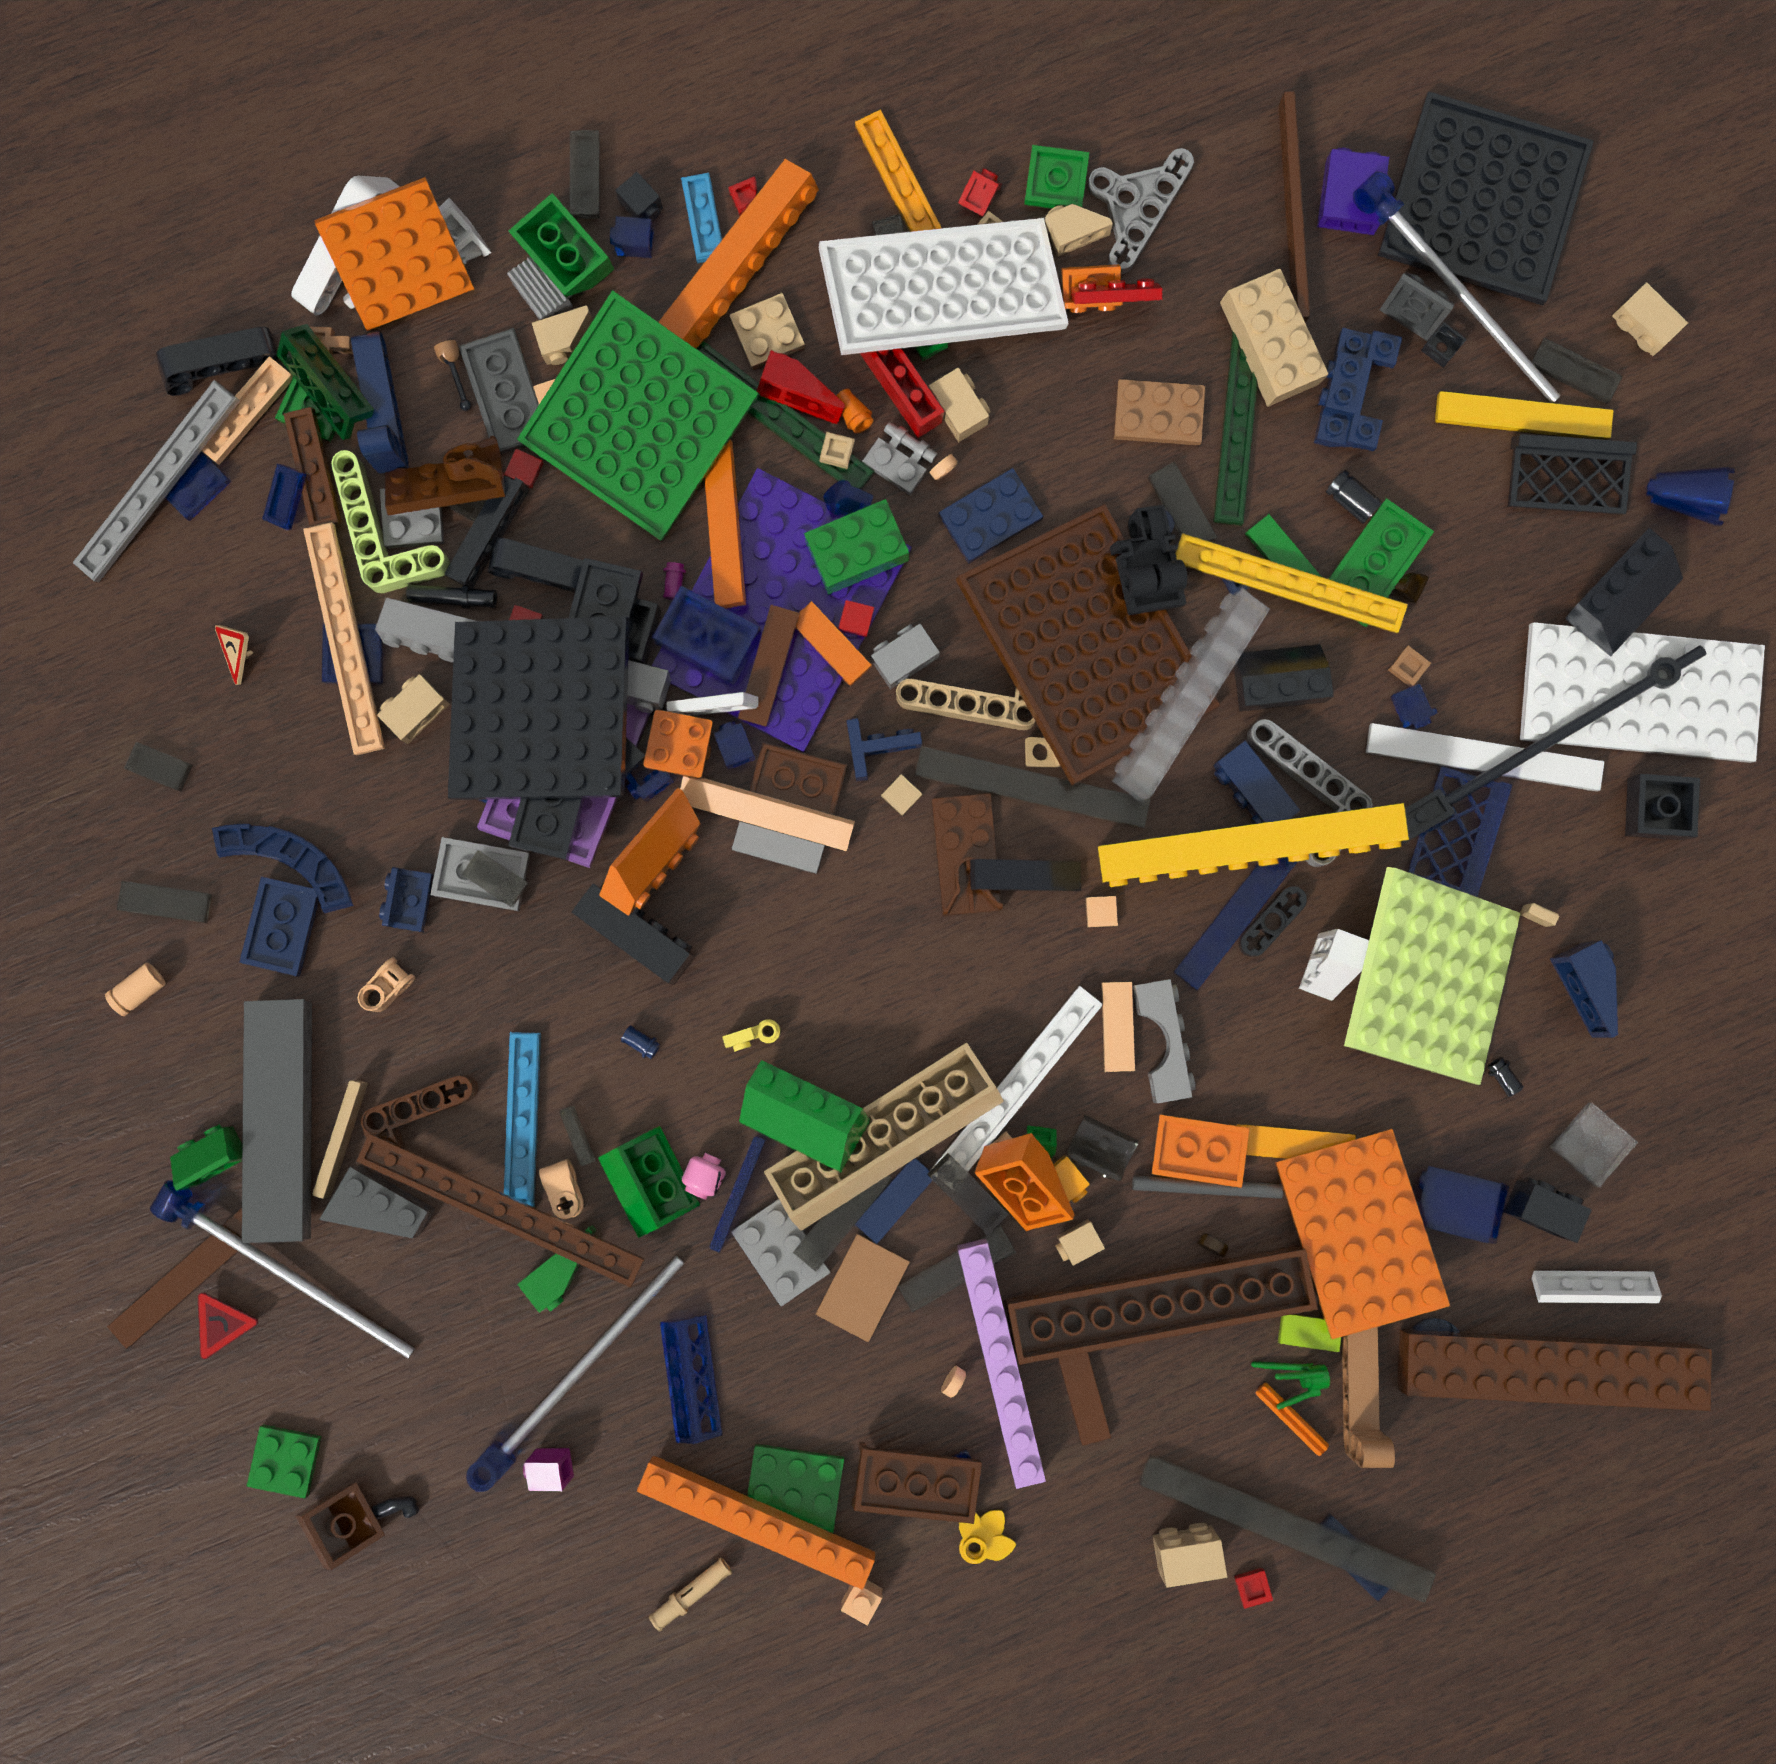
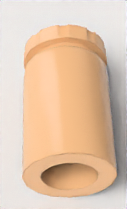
M146 962L112 990L105 993V998L114 1011L121 1016H126L130 1013V1010H134L164 987L166 982L159 971L153 965Z

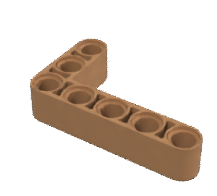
M1378 1327L1342 1337L1344 1448L1346 1455L1360 1468H1393L1395 1463L1393 1442L1380 1431Z

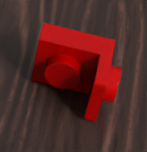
M983 168L982 172L974 170L958 203L984 217L997 191L1003 185L997 181L999 176L986 168Z

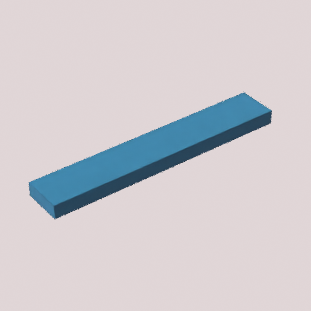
M510 1032L504 1194L535 1208L541 1033Z

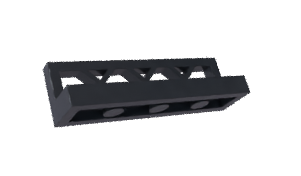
M504 475L505 497L487 499L444 573L447 577L461 585L471 586L473 589L491 558L495 541L503 537L529 492L522 480L516 477L512 480Z

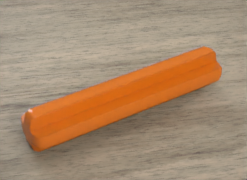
M1263 1383L1256 1390V1395L1316 1455L1321 1456L1328 1449L1329 1444L1291 1406L1280 1410L1277 1409L1276 1405L1285 1400L1268 1383Z

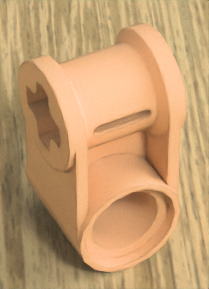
M392 957L361 988L358 993V1003L365 1010L382 1012L414 982L415 976L413 974L408 975L396 964L397 959ZM377 990L381 996L380 1002L376 1006H371L368 1002V997L371 992Z
M566 1159L539 1170L542 1185L548 1195L554 1214L561 1219L578 1216L583 1211L584 1199L580 1192L577 1176L571 1161ZM566 1200H572L574 1203L570 1210L563 1209L562 1204L566 1203Z

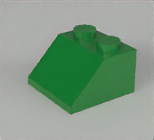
M219 1124L205 1131V1138L198 1142L192 1139L177 1147L179 1152L170 1157L173 1186L176 1191L199 1186L242 1162L243 1144L233 1126L222 1128Z

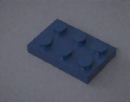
M1013 468L943 509L938 514L968 564L1043 520V515Z
M261 877L239 963L300 976L319 903L315 890L309 887Z

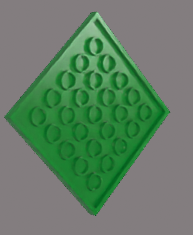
M612 290L517 440L660 541H663L760 394Z

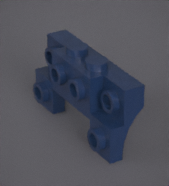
M1342 328L1338 335L1333 361L1329 360L1326 366L1329 374L1326 377L1328 382L1327 387L1321 389L1318 399V405H1321L1322 408L1313 443L1328 447H1352L1375 451L1383 420L1360 415L1372 365L1394 368L1402 337L1378 331L1367 334Z

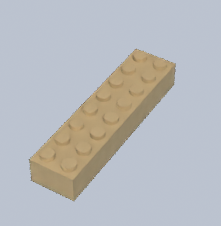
M966 1042L863 1108L870 1122L841 1173L798 1151L768 1168L764 1173L789 1218L802 1231L995 1108L1004 1100Z

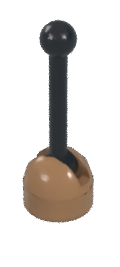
M455 340L441 342L434 346L436 356L442 363L449 365L461 399L460 408L463 411H468L472 405L466 399L454 363L459 358L457 342Z

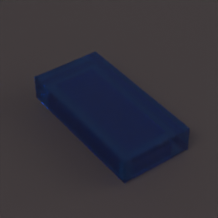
M277 464L263 520L283 529L292 530L306 478L305 473L284 464Z

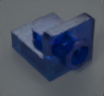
M1421 684L1390 696L1404 728L1414 725L1415 730L1432 723L1431 717L1438 714L1436 708L1431 709Z
M658 770L648 774L643 779L645 783L640 786L631 773L626 777L630 782L626 785L629 792L636 800L641 797L646 803L674 782L667 772H659Z

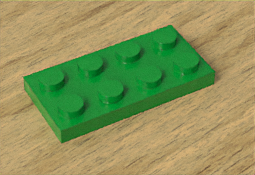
M1386 498L1331 574L1329 580L1388 598L1434 531ZM1357 621L1358 623H1360V624L1363 625L1364 627H1367V626H1368V624H1365V623H1362V622Z

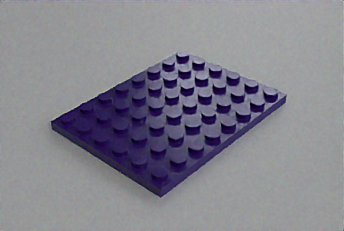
M757 468L738 503L746 605L721 610L715 607L710 555L652 666L668 670L671 678L670 684L696 698L745 693L770 605L799 613L812 601L838 629L845 601L848 600L874 607L870 624L871 628L904 563L828 595L805 542L804 533L848 514ZM906 544L910 554L912 547ZM795 629L768 727L738 719L740 710L725 713L805 753L843 678ZM840 631L859 651L865 637Z

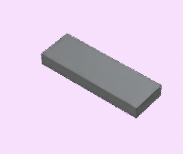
M739 822L732 851L817 874L825 845Z

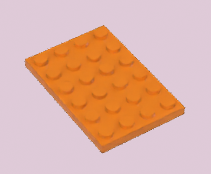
M1393 1129L1275 1162L1301 1246L1306 1249L1311 1278L1331 1339L1450 1306Z

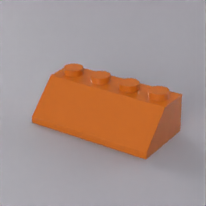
M677 788L609 868L599 896L628 916L636 907L640 910L644 907L650 898V890L652 888L657 890L663 884L667 877L666 871L669 868L674 870L683 858L681 853L685 849L690 851L699 839L696 833L700 822L683 790Z

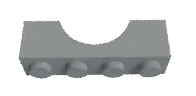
M1171 979L1132 986L1137 1015L1147 1017L1157 1023L1166 1039V1052L1163 1060L1154 1070L1148 1073L1153 1103L1191 1098V1091L1195 1090L1193 1073H1188L1186 1061H1190V1053L1187 1043L1182 1044L1180 1032L1185 1031L1182 1014H1177L1175 1002H1179L1176 984L1172 985Z

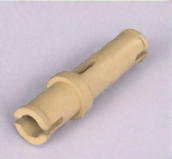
M720 1557L718 1561L697 1576L678 1593L673 1592L669 1595V1600L649 1615L653 1626L661 1632L665 1626L679 1615L684 1616L688 1613V1608L733 1573L727 1562Z

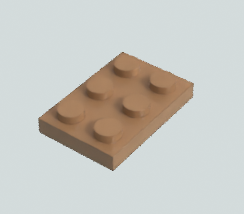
M1119 379L1117 382L1114 439L1200 446L1202 442L1205 386Z

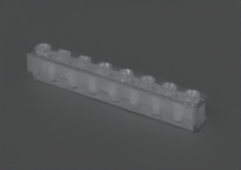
M1243 588L1233 595L1228 593L1219 605L1222 610L1218 617L1214 616L1208 622L1204 629L1207 631V634L1203 640L1200 638L1190 650L1193 656L1188 663L1184 662L1175 674L1178 678L1173 686L1169 685L1160 697V700L1163 702L1159 709L1155 708L1145 720L1148 726L1143 733L1139 732L1130 744V747L1133 748L1128 757H1122L1114 769L1117 774L1112 782L1140 802L1153 795L1270 610V608Z

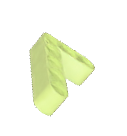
M347 450L337 452L332 459V469L363 582L377 593H386L407 587L408 584L415 585L445 576L444 573L450 565V560L437 546H425L388 556L387 549L384 547L383 533L365 467L352 452ZM354 462L351 471L343 472V468L347 463ZM361 489L360 497L350 500L351 493ZM363 517H369L368 524L358 528V521ZM371 544H376L375 552L371 555H365L366 548ZM440 556V562L437 566L428 567L429 560L432 557ZM405 564H412L409 574H400V570ZM384 572L383 579L380 582H372L375 573Z

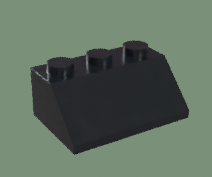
M1320 644L1232 654L1239 712L1326 703L1334 697L1330 666Z

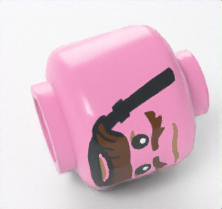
M705 1153L703 1158L699 1156L692 1157L682 1176V1182L686 1185L685 1191L705 1200L707 1196L716 1195L726 1175L725 1169L719 1166L721 1160L708 1153Z

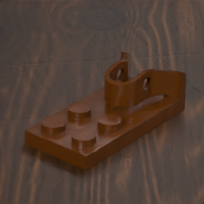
M490 436L488 439L475 443H465L457 446L444 455V463H427L419 467L397 468L385 472V508L388 516L505 497L504 467L497 438ZM471 450L473 454L467 456L464 454V451Z
M990 793L932 799L943 916L1001 911L1003 904L1001 903L1000 890H971L970 860L997 859Z
M859 1442L860 1459L855 1495L851 1500L854 1511L974 1524L982 1466L980 1460L867 1447L865 1442Z

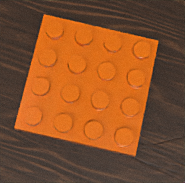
M426 177L314 220L317 230L367 331L474 289Z

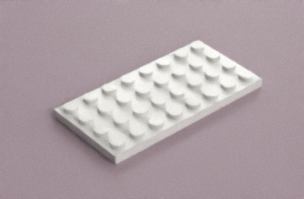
M1044 218L820 241L818 248L841 355L1066 329L1069 324Z
M1531 623L1529 624L1520 740L1537 742L1647 677L1650 665L1657 659L1669 657L1676 660L1701 645L1707 655L1682 669L1680 679L1673 686L1667 689H1659L1653 686L1557 744L1749 763L1756 762L1765 645L1633 632L1610 657L1574 626ZM1658 671V675L1660 678H1667V674L1665 671Z

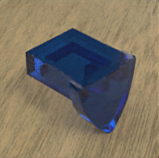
M841 480L833 484L824 493L823 498L827 509L831 513L838 516H846L870 506L874 495L851 486L847 480Z

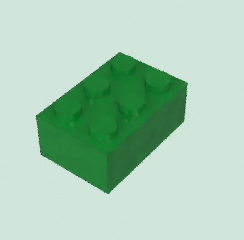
M886 499L804 533L805 542L828 595L909 561V551Z

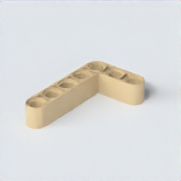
M905 679L898 684L896 689L898 704L907 710L1017 730L1031 729L1036 723L1034 718L1028 722L1018 719L1017 711L1028 709L1017 688L1015 689L1014 697L921 680ZM906 688H913L918 695L914 700L907 701L902 698L901 692ZM935 693H941L945 696L946 703L942 706H935L931 703L930 697ZM964 698H969L974 702L975 708L971 711H963L959 707V702ZM993 703L1000 704L1004 709V713L999 717H994L988 712V706Z

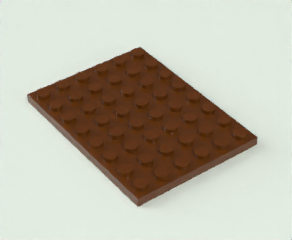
M1105 504L959 575L955 579L1071 785L1084 780L1221 706L1165 609L1128 615L1116 558L1121 554L1111 555L1110 551L1112 544L1116 541L1125 540Z

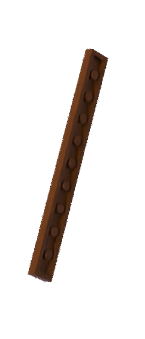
M373 1133L368 1135L356 1160L360 1164L630 1288L633 1286L645 1258Z

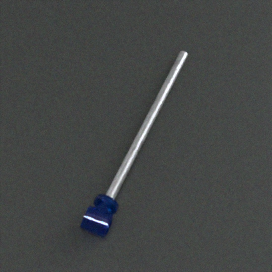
M1374 172L1353 193V200L1357 208L1366 214L1375 212L1379 216L1377 221L1381 225L1390 220L1550 403L1556 401L1561 395L1399 213L1398 210L1404 203L1401 199L1396 201L1392 196L1395 187L1391 178L1383 172Z
M173 1180L165 1181L150 1206V1211L157 1218L167 1222H176L178 1218H181V1226L187 1230L194 1224L198 1225L406 1358L411 1356L415 1350L414 1347L250 1243H242V1238L202 1214L206 1207L201 1201H197L195 1204L189 1202L192 1196L189 1188L176 1191L173 1186Z
M676 1255L504 1444L494 1441L476 1462L469 1467L466 1479L470 1488L478 1492L488 1491L516 1462L512 1452L685 1264L683 1260ZM479 1467L489 1469L491 1473L490 1481L480 1479L478 1476Z

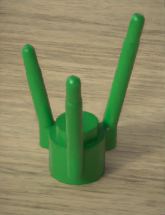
M1255 1361L1251 1363V1366L1254 1368L1300 1371L1278 1373L1275 1375L1277 1380L1299 1379L1302 1388H1308V1391L1278 1403L1276 1407L1279 1410L1307 1398L1320 1396V1390L1327 1389L1330 1386L1329 1372L1324 1364Z

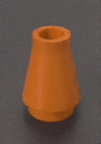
M844 389L836 395L845 404L842 415L849 430H853L854 433H861L872 425V411L853 395L850 389Z

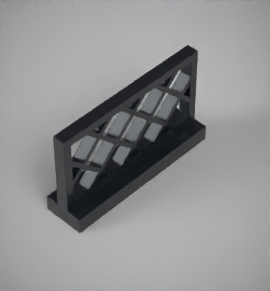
M1519 434L1511 438L1510 449H1513L1508 507L1626 514L1632 455L1636 454L1637 442ZM1521 455H1531L1538 463V466L1526 474L1520 467ZM1539 456L1548 457L1543 461ZM1553 457H1560L1567 465V468L1557 476L1546 465ZM1568 458L1577 459L1572 463ZM1582 459H1589L1596 467V470L1586 478L1575 467ZM1598 460H1606L1602 465L1598 462ZM1612 461L1623 462L1622 474L1613 480L1604 468ZM1540 468L1551 479L1541 490L1530 479ZM1571 470L1580 483L1568 492L1559 479ZM1600 472L1609 485L1597 494L1588 481ZM1526 482L1535 495L1528 501H1516L1518 487ZM1553 484L1564 495L1557 503H1550L1543 494ZM1582 486L1593 497L1586 505H1579L1572 496ZM1611 488L1619 495L1618 508L1608 507L1601 498ZM1538 497H1539V499L1542 501V502H1533V501H1535ZM1567 499H1568V501L1571 503V504H1562V503H1564ZM1595 502H1597L1600 506H1592V505H1593Z

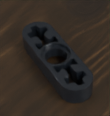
M1296 886L1283 889L1241 935L1238 942L1240 951L1249 957L1263 954L1304 909L1307 903L1305 892ZM1296 893L1298 895L1296 901L1299 905L1288 907L1285 912L1290 914V916L1287 918L1282 910L1275 908V905L1278 903L1280 908L1288 902L1286 894L1293 895ZM1269 913H1274L1280 918L1281 923L1276 930H1270L1265 925V917ZM1258 925L1263 933L1270 935V938L1267 940L1266 936H1262L1257 942L1260 948L1258 950L1255 948L1248 950L1249 942L1246 939L1247 937L1254 938L1260 933L1259 930L1255 929Z

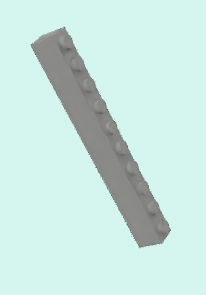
M386 598L375 630L382 639V642L388 646L398 648L400 645L410 647L412 651L418 654L427 655L430 652L438 654V657L445 661L453 662L455 622H473L475 620ZM628 660L627 704L634 705L637 710L645 713L662 710L671 683L669 671Z

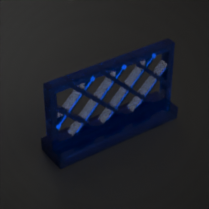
M1441 766L1433 792L1440 788L1444 796L1447 795L1442 787L1445 775L1456 778L1461 786L1465 784L1464 781L1469 782L1477 776ZM1490 782L1484 786L1491 788L1488 799L1476 804L1472 795H1468L1467 798L1472 807L1459 814L1454 806L1451 805L1455 811L1453 817L1419 835L1408 872L1414 874L1417 862L1428 857L1436 872L1427 877L1418 874L1414 875L1478 897L1512 784ZM1486 805L1482 815L1479 808ZM1475 810L1480 819V825L1478 828L1468 832L1460 817ZM1456 820L1464 835L1449 842L1441 827ZM1437 829L1445 844L1430 851L1424 839L1427 834ZM1477 833L1475 841L1473 842L1470 836ZM1466 838L1472 850L1469 856L1459 860L1451 845ZM1423 847L1426 854L1419 857L1421 849ZM1447 848L1455 863L1440 870L1432 855ZM1468 860L1466 869H1464L1461 863ZM1458 866L1463 875L1460 887L1448 884L1442 873ZM1439 876L1441 881L1434 880L1432 878Z

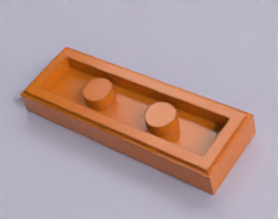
M812 601L799 612L800 615L796 629L849 686H852L872 667L865 657Z

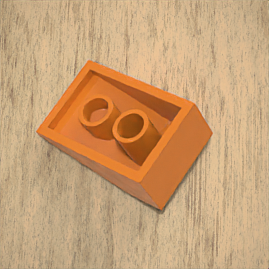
M1032 1133L984 1146L975 1174L1025 1231L1074 1219L1075 1214L1050 1155Z

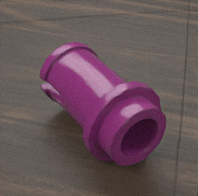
M668 562L666 568H663V572L666 573L663 598L682 600L683 575L686 574L684 564Z

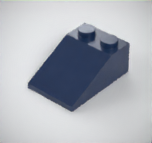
M1602 940L1580 943L1550 958L1591 1037L1613 1038L1618 1035L1616 966L1612 961L1614 959L1612 950L1607 944H1603Z

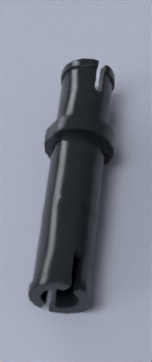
M408 584L406 590L408 603L459 605L463 609H470L471 606L495 609L497 606V591L494 589H472L471 586L463 585L462 588Z

